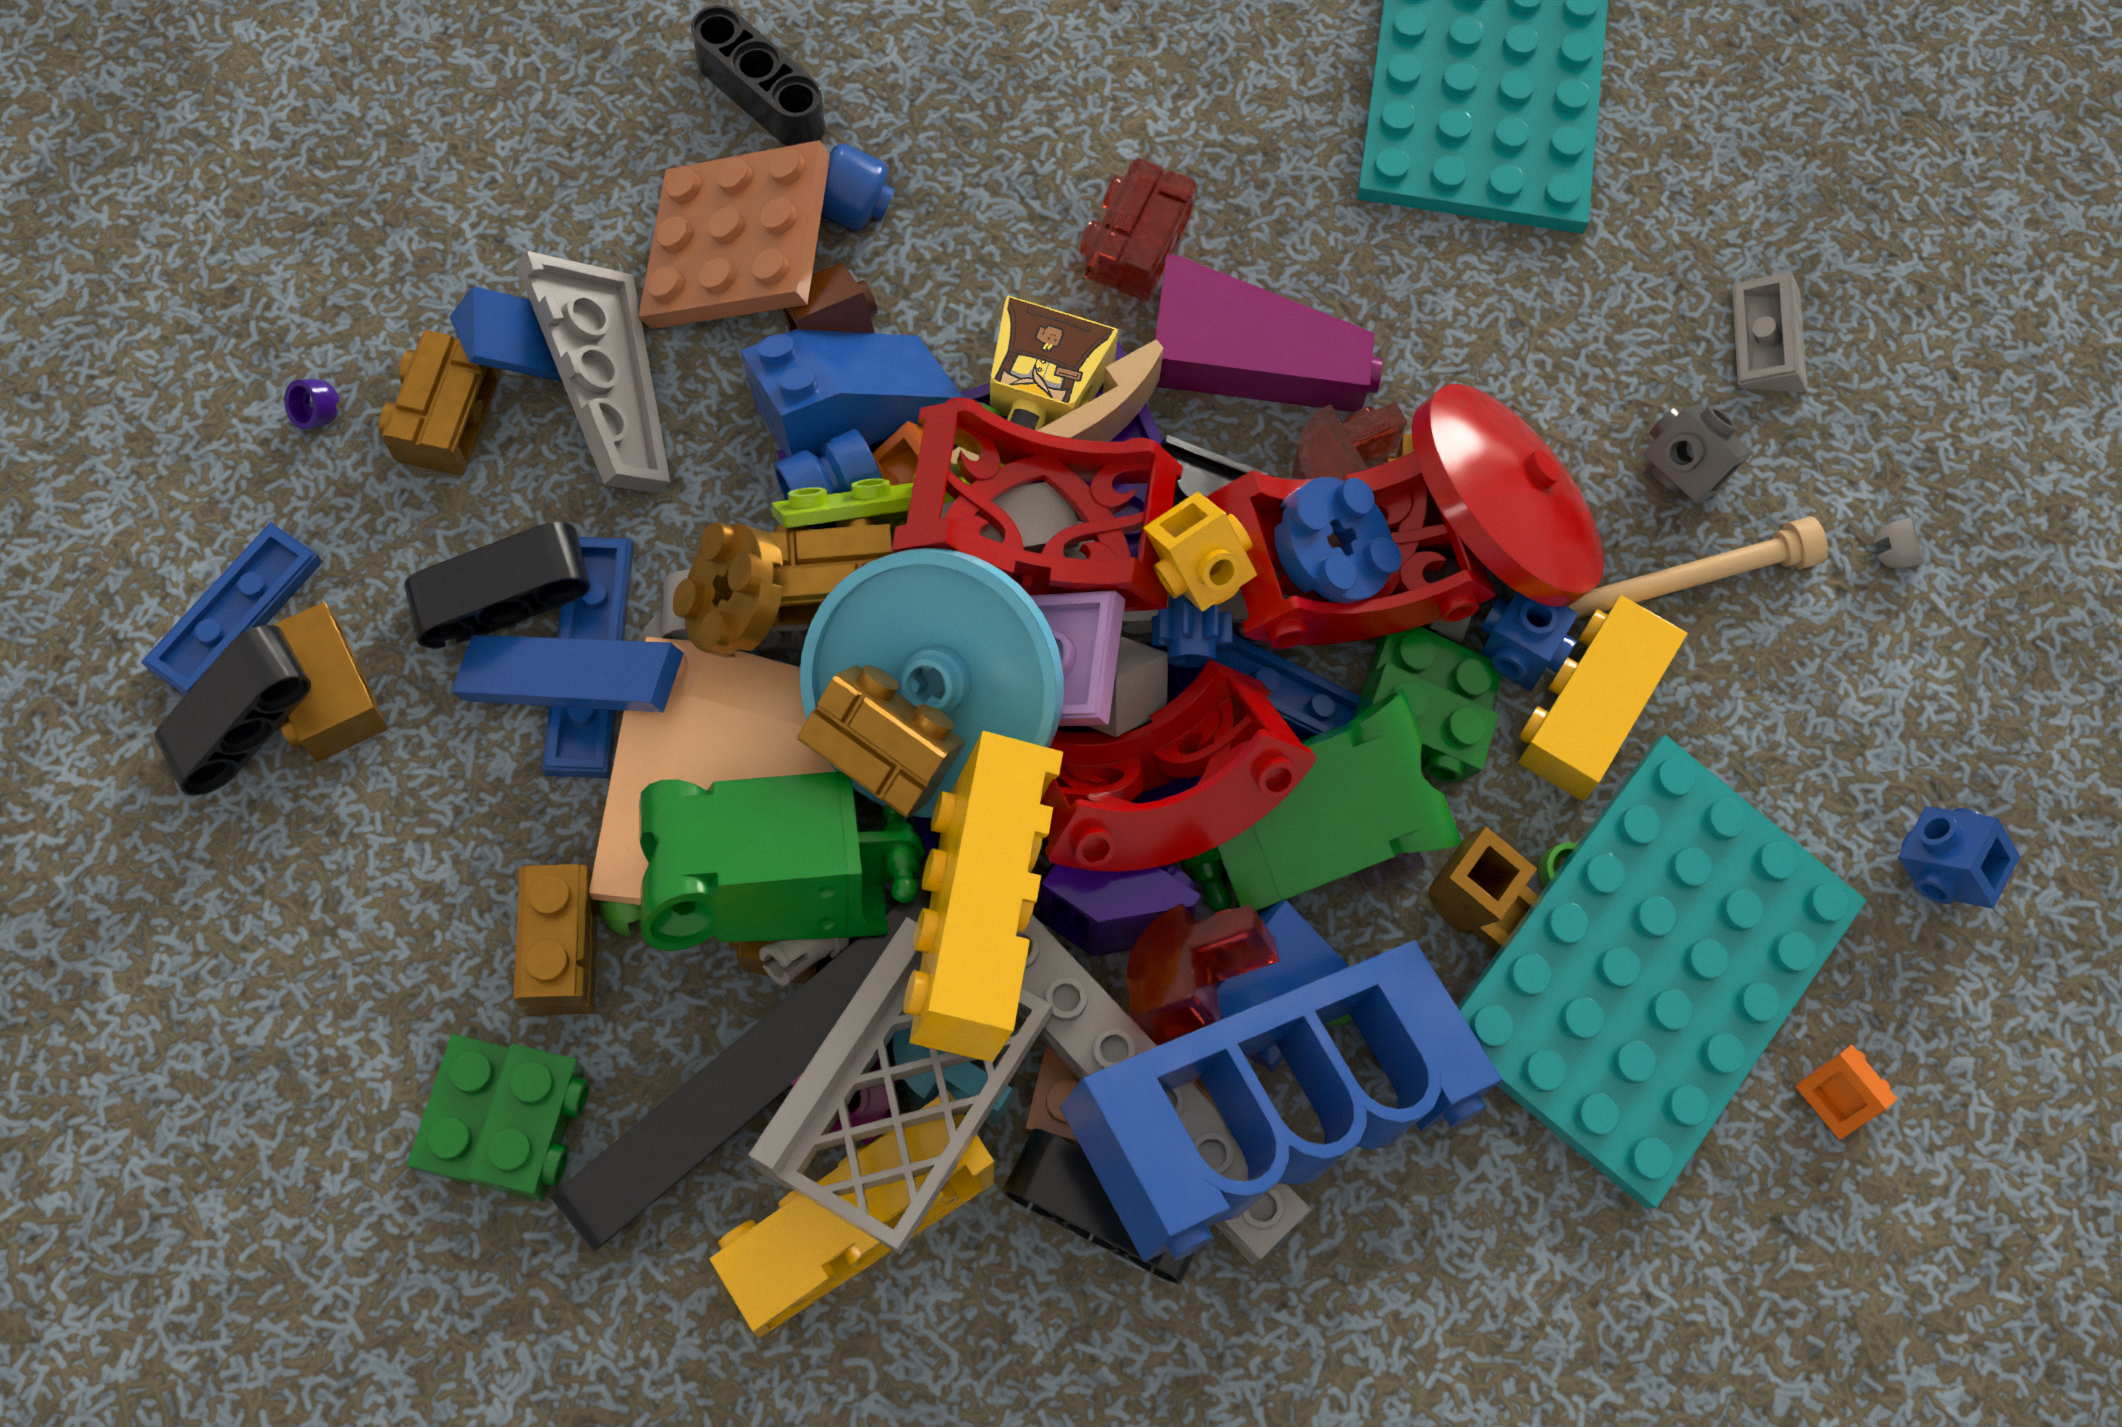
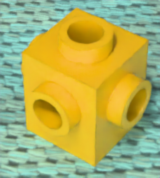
M1198 491L1143 527L1160 558V561L1153 565V569L1164 588L1174 599L1183 594L1202 612L1212 605L1229 600L1237 593L1240 586L1257 576L1246 554V551L1252 548L1253 545L1242 524L1234 515L1229 514L1227 516L1223 510Z

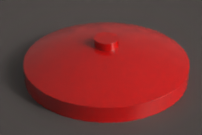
M1462 384L1443 386L1419 405L1414 413L1411 427L1417 463L1436 504L1451 527L1473 554L1511 588L1544 605L1553 607L1568 606L1593 590L1600 583L1604 571V552L1601 537L1581 491L1562 462L1545 441L1509 407L1491 395L1471 386Z

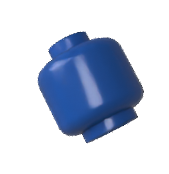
M841 143L836 145L829 152L830 160L821 216L850 230L859 231L866 226L870 217L882 221L895 189L885 185L888 168L882 160L848 144Z

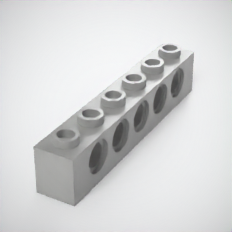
M1032 914L1026 930L1023 933H1016V936L1030 940L1021 988L1052 1004L1053 1013L1039 1036L1067 1067L1081 1080L1085 1076L1157 1047ZM1020 1008L1017 1009V1013L1026 1021L1029 1013ZM1191 1082L1165 1092L1199 1154L1210 1168L1227 1179L1241 1182L1248 1181V1166L1244 1155L1222 1115ZM1277 1182L1238 1218L1215 1222L1214 1224L1251 1264H1254L1261 1260L1311 1209L1287 1183Z

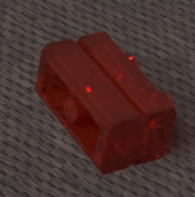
M1140 158L1133 159L1125 177L1114 175L1103 201V208L1108 210L1102 222L1090 221L1081 241L1080 253L1086 255L1085 276L1087 279L1112 289H1119L1120 292L1145 302L1150 301L1164 273L1166 254H1173L1194 212L1198 188L1195 180L1171 170L1164 172L1161 166Z

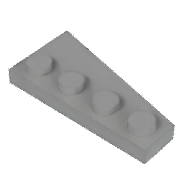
M525 251L515 265L603 484L611 487L659 493L670 483L642 320L638 317L640 309L634 275Z

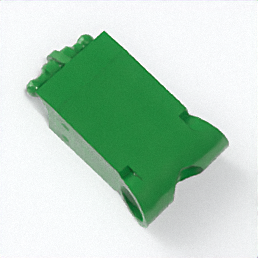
M1398 689L1380 699L1344 726L1336 727L1300 741L1304 746L1309 747L1316 755V762L1289 795L1265 817L1241 834L1202 854L1182 860L1180 863L1182 868H1190L1195 882L1204 886L1208 907L1218 913L1225 912L1232 904V895L1225 888L1222 881V875L1226 868L1243 915H1246L1391 859L1399 853L1432 851L1462 844V839L1444 793L1432 787L1421 774L1423 737L1405 689Z
M842 771L715 781L708 790L694 783L679 779L660 780L651 783L641 792L639 799V840L643 854L649 863L640 889L641 934L645 943L655 949L665 951L688 949L703 943L713 935L720 942L851 938L888 934L883 884L893 879L891 892L894 899L901 903L912 902L917 897L919 887L916 880H914V876L918 873L919 864L923 861L925 855L922 838L907 823V818L888 804L884 805L882 810L883 819L887 823V826L882 831H877L875 828H868L860 824L856 820L852 778Z

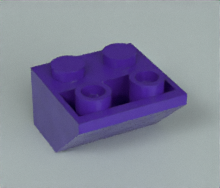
M1055 864L1041 883L1039 921L1093 957L1183 942L1191 930L1201 895L1193 890V881L1181 870L1170 864L1150 869L1122 872L1091 871Z

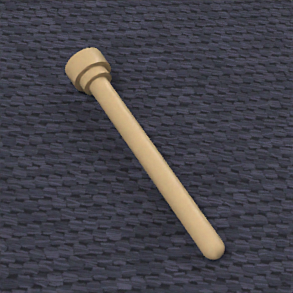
M1812 516L1785 523L1781 531L1775 532L1772 540L1591 590L1567 607L1579 613L1576 619L1593 615L1597 609L1602 612L1611 610L1620 595L1637 603L1776 563H1781L1784 567L1793 565L1797 570L1822 564L1827 560V538L1816 518Z

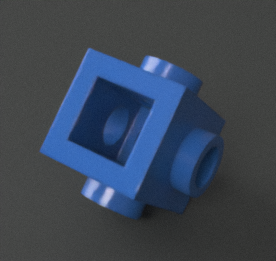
M1516 592L1511 602L1499 597L1480 628L1490 634L1481 655L1490 658L1492 666L1501 675L1532 692L1546 667L1558 673L1575 646L1577 640L1566 634L1579 613L1567 606L1553 607L1541 604L1519 592Z
M1925 806L1913 830L1909 831L1905 836L1901 852L1898 856L1913 880L1915 888L1924 897L1941 904H1949L1956 901L1994 909L2021 857L1999 818L1981 815L1976 811L1966 808L1948 810Z

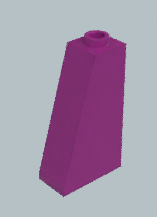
M1166 254L1155 340L1157 339L1163 347L1160 380L1156 387L1361 413L1367 393H1378L1383 359L1373 357L1374 332L1177 255Z

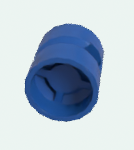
M855 428L835 436L822 444L820 457L805 449L777 461L773 465L785 500H788V492L800 488H825L828 495L852 491L851 484L856 481L883 479L866 441ZM836 521L809 526L812 529L832 528L836 526Z

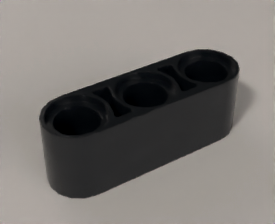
M720 5L708 6L700 10L693 17L691 31L698 67L703 75L785 146L821 140L825 132L822 94L818 83L736 11Z
M562 522L535 526L427 567L410 575L404 584L416 640L420 646L432 649L446 647V640L456 638L457 643L471 640L472 635H485L568 604L583 597L589 592L591 587L577 531L574 526Z
M261 625L238 635L157 728L155 741L181 791L186 795H204L225 786L231 781L311 690V681L280 627Z
M1037 1128L1032 1130L1001 1190L1003 1194L1026 1208L1030 1202L1033 1203L1031 1211L1087 1240L1092 1234L1094 1236L1091 1242L1148 1272L1154 1266L1155 1269L1152 1274L1171 1283L1181 1284L1196 1252L1182 1259L1174 1260L1170 1251H1167L1143 1262L1082 1148L1045 1130Z

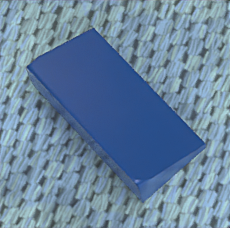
M473 287L467 292L450 315V319L470 363L562 382L529 299L481 287Z

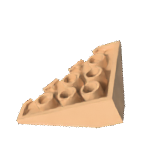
M646 637L645 642H671L684 654L664 713L624 711L589 889L592 900L641 905L640 889L649 863L643 854L639 840V799L641 792L649 784L660 780L679 779L694 783L708 790L715 781L836 772L827 760L797 740L799 732L807 721L800 689V667L738 650L733 653L736 657L725 658L703 652L689 640Z

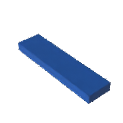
M578 537L591 587L589 592L583 597L561 606L557 638L624 641L634 550L633 542L629 538ZM549 706L542 765L544 775L610 778L617 710Z
M472 635L451 692L462 700L469 702L664 713L684 653L671 642Z

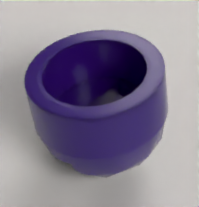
M295 380L286 389L284 397L286 413L290 421L300 429L323 427L336 419L339 412L336 409V403L340 401L339 394L332 385L324 380Z

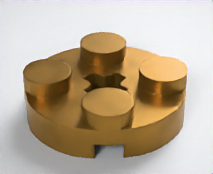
M714 522L705 529L701 538L700 550L693 561L688 578L678 584L672 602L675 615L685 619L687 634L699 650L725 658L736 657L733 654L735 651L742 649L750 652L762 642L769 632L778 613L783 586L772 583L774 573L772 563L783 565L781 550L776 540L769 533L739 523L726 525Z

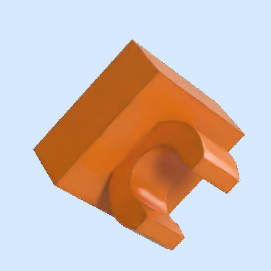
M1852 1044L1795 1085L1797 1090L1839 1141L1885 1111L1898 1099L1890 1090L1888 1082L1885 1079L1882 1080L1865 1060L1866 1056L1862 1051H1857Z

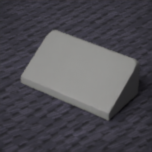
M1789 271L1732 284L1738 387L1794 392L1807 391L1801 295L1792 272Z

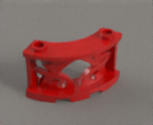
M962 397L951 398L946 403L920 409L918 423L924 426L907 523L906 525L895 527L891 549L893 552L919 548H941L969 554L992 564L1006 573L1029 596L1116 591L1125 598L1124 612L1166 609L1168 592L1153 569V565L1159 562L1160 558L1143 527L1173 508L1176 481L1181 480L1183 466L1165 451L1159 443L1147 438H1131L1124 442H1102L1051 435L1008 421L985 409L977 401ZM954 445L979 455V460L973 461L968 459L960 450L957 458L958 469L964 479L971 484L970 486L949 470ZM1039 480H1043L1057 491L1084 522L1058 532L1047 542L1041 554L1024 550L1022 537L1015 523L1003 509L992 502L1015 488ZM1148 483L1144 511L1138 514L1115 518L1113 514L1128 506L1137 489L1122 494L1116 492L1112 484ZM946 491L955 501L944 518H941ZM989 524H991L1000 533L1002 543L980 535V532L987 531ZM1141 529L1137 558H1131L1124 535ZM1089 540L1095 541L1082 544L1079 552H1082L1086 559L1066 558L1063 549L1071 544Z
M1414 451L1382 465L1345 475L1344 481L1350 478H1358L1369 485L1374 494V503L1382 512L1390 532L1396 530V532L1391 533L1392 540L1396 543L1401 553L1399 569L1389 575L1385 586L1375 595L1355 603L1327 602L1330 599L1322 597L1315 590L1305 594L1290 580L1278 558L1274 543V529L1276 525L1282 522L1285 507L1279 508L1283 500L1290 493L1313 479H1283L1252 470L1205 496L1223 510L1227 516L1229 514L1234 515L1251 539L1253 547L1247 550L1246 554L1257 576L1240 586L1250 617L1243 621L1241 625L1246 637L1269 642L1274 649H1287L1296 645H1326L1365 640L1405 631L1440 619L1444 622H1457L1475 614L1479 610V604L1495 597L1496 593L1492 583L1487 578L1482 562L1457 535L1439 507L1438 509L1444 524L1423 528L1427 500L1432 499L1433 496L1422 476ZM1451 543L1461 571L1434 583L1427 582L1423 578V573L1430 570L1440 571L1446 559L1441 554L1431 551L1415 553L1416 549ZM1275 570H1280L1283 573L1279 580L1277 579ZM1396 588L1399 594L1390 596ZM1282 593L1290 597L1284 600Z
M1210 659L1196 679L1178 697L1149 715L1152 723L1126 732L1118 737L1101 731L1080 733L1057 730L1050 748L1063 752L1060 773L1056 779L1051 781L1040 801L1042 805L1053 807L1049 835L1047 836L1049 843L1045 848V853L1051 863L1070 868L1111 872L1150 869L1197 856L1222 845L1265 817L1305 777L1316 762V755L1309 747L1304 746L1270 702L1268 697L1271 692L1261 680ZM1203 775L1197 786L1177 795L1143 804L1130 802L1140 793L1157 788L1177 778H1191Z

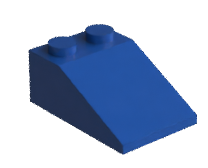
M795 329L785 334L771 335L758 344L740 350L756 409L786 457L805 449L820 457L822 444L854 428L860 432L869 446L889 438L907 421L921 425L918 423L921 408L946 403L951 398H964L918 335Z

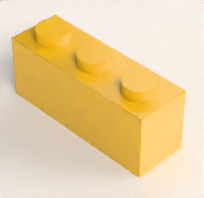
M1620 595L1608 615L1597 609L1577 640L1588 647L1579 663L1567 657L1548 688L1559 695L1548 712L1537 706L1519 735L1518 739L1529 745L1518 763L1585 802L1601 781L1688 633Z

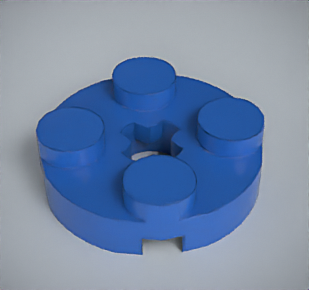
M1320 477L1307 482L1283 500L1279 508L1285 507L1282 522L1276 525L1274 529L1275 548L1284 571L1294 585L1305 594L1315 590L1322 597L1330 599L1327 602L1355 603L1364 601L1378 593L1385 586L1389 575L1399 569L1401 564L1400 550L1392 540L1389 526L1382 512L1374 503V494L1371 488L1363 480L1350 478L1342 481L1334 477ZM1334 533L1339 539L1342 549L1340 547L1332 548L1327 537Z

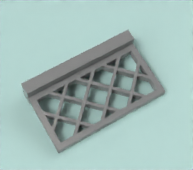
M906 917L748 1154L762 1175L784 1188L790 1187L900 1255L1053 1013L1052 1004L1021 988L1018 1008L1029 1013V1016L1017 1035L1010 1036L999 1054H1005L995 1070L992 1062L984 1061L988 1081L979 1095L950 1102L943 1068L978 1060L975 1058L950 1052L939 1055L937 1049L929 1048L931 1057L891 1067L886 1046L896 1031L912 1028L913 1015L903 1012V1003L910 976L914 970L920 971L923 952L913 950V938L917 922ZM879 1058L882 1070L870 1072ZM934 1071L941 1104L901 1115L894 1081ZM885 1084L892 1117L852 1127L847 1105L855 1093L861 1089ZM967 1112L956 1130L953 1116ZM840 1118L842 1130L830 1133ZM945 1118L950 1141L942 1154L911 1163L904 1128ZM895 1131L902 1166L862 1176L855 1141ZM842 1144L846 1145L852 1179L821 1186L802 1175L817 1151ZM929 1173L919 1190H917L915 1177ZM906 1179L910 1204L895 1228L892 1229L870 1216L865 1190ZM855 1192L858 1208L839 1196Z

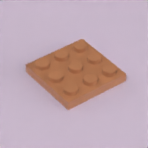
M820 140L665 170L638 315L651 330L808 304L830 153Z

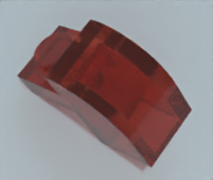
M1397 402L1377 410L1371 406L1362 408L1351 414L1343 424L1331 404L1319 410L1309 419L1302 430L1291 469V479L1307 480L1320 477H1334L1344 481L1345 475L1368 469L1364 462L1397 449L1407 424V420Z
M1182 903L1158 916L1141 933L1131 951L1127 965L1130 1012L1134 1021L1157 1047L1221 1020L1216 982L1280 962L1276 939L1252 905L1222 910L1210 918L1197 922Z

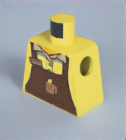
M1007 296L991 373L990 406L1000 410L1003 416L1008 417V421L1037 431L1090 402L1104 383L1105 367L1115 362L1118 329Z

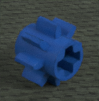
M1183 594L1176 599L1170 595L1168 597V608L1158 610V615L1152 616V647H1167V662L1173 666L1184 668L1205 667L1210 659L1217 662V652H1225L1226 645L1233 644V613L1218 612L1217 604L1210 606L1202 612Z

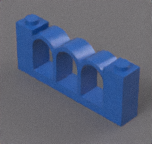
M1413 940L1085 1076L1059 1107L1143 1262L1167 1251H1170L1174 1260H1179L1196 1252L1214 1239L1209 1228L1215 1222L1238 1218L1277 1182L1292 1185L1314 1182L1355 1146L1370 1150L1390 1146L1415 1124L1422 1131L1443 1120L1447 1121L1451 1129L1466 1123L1487 1108L1481 1098L1499 1084L1502 1078L1419 945ZM1350 1014L1392 1083L1398 1100V1109L1383 1106L1365 1093L1323 1026L1324 1024ZM1277 1045L1320 1119L1324 1130V1145L1307 1142L1288 1128L1280 1118L1246 1059L1247 1057ZM1198 1078L1202 1080L1244 1155L1248 1166V1181L1241 1182L1227 1179L1210 1168L1199 1154L1165 1092Z

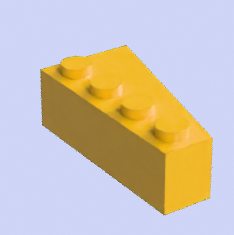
M982 731L951 793L945 791L939 793L931 819V831L940 833L938 849L932 848L922 878V889L932 892L929 909H922L913 938V950L923 952L920 971L914 970L912 972L903 1003V1012L913 1015L909 1043L993 1063L1013 1033L1030 941L1027 938L1016 936V933H1023L1026 930L1034 905L1037 902L1041 875L1030 872L1037 861L1043 838L1049 835L1053 807L1042 805L1040 801L1051 781L1059 776L1063 756L1062 751Z
M948 1090L950 1102L955 1101ZM940 1095L921 1109L940 1105ZM963 1113L953 1116L956 1130L965 1117ZM945 1118L904 1128L911 1163L940 1156L950 1141ZM895 1131L886 1133L873 1143L866 1144L857 1149L862 1176L902 1166ZM977 1134L912 1238L994 1184V1160ZM848 1156L838 1164V1168L816 1183L826 1186L852 1179ZM929 1173L915 1177L917 1190H919ZM906 1179L865 1190L870 1216L894 1229L910 1204ZM793 1190L779 1201L778 1205L780 1208L760 1223L756 1224L755 1220H749L725 1234L718 1241L721 1250L709 1259L752 1332L758 1338H761L893 1250ZM855 1192L839 1196L858 1208Z

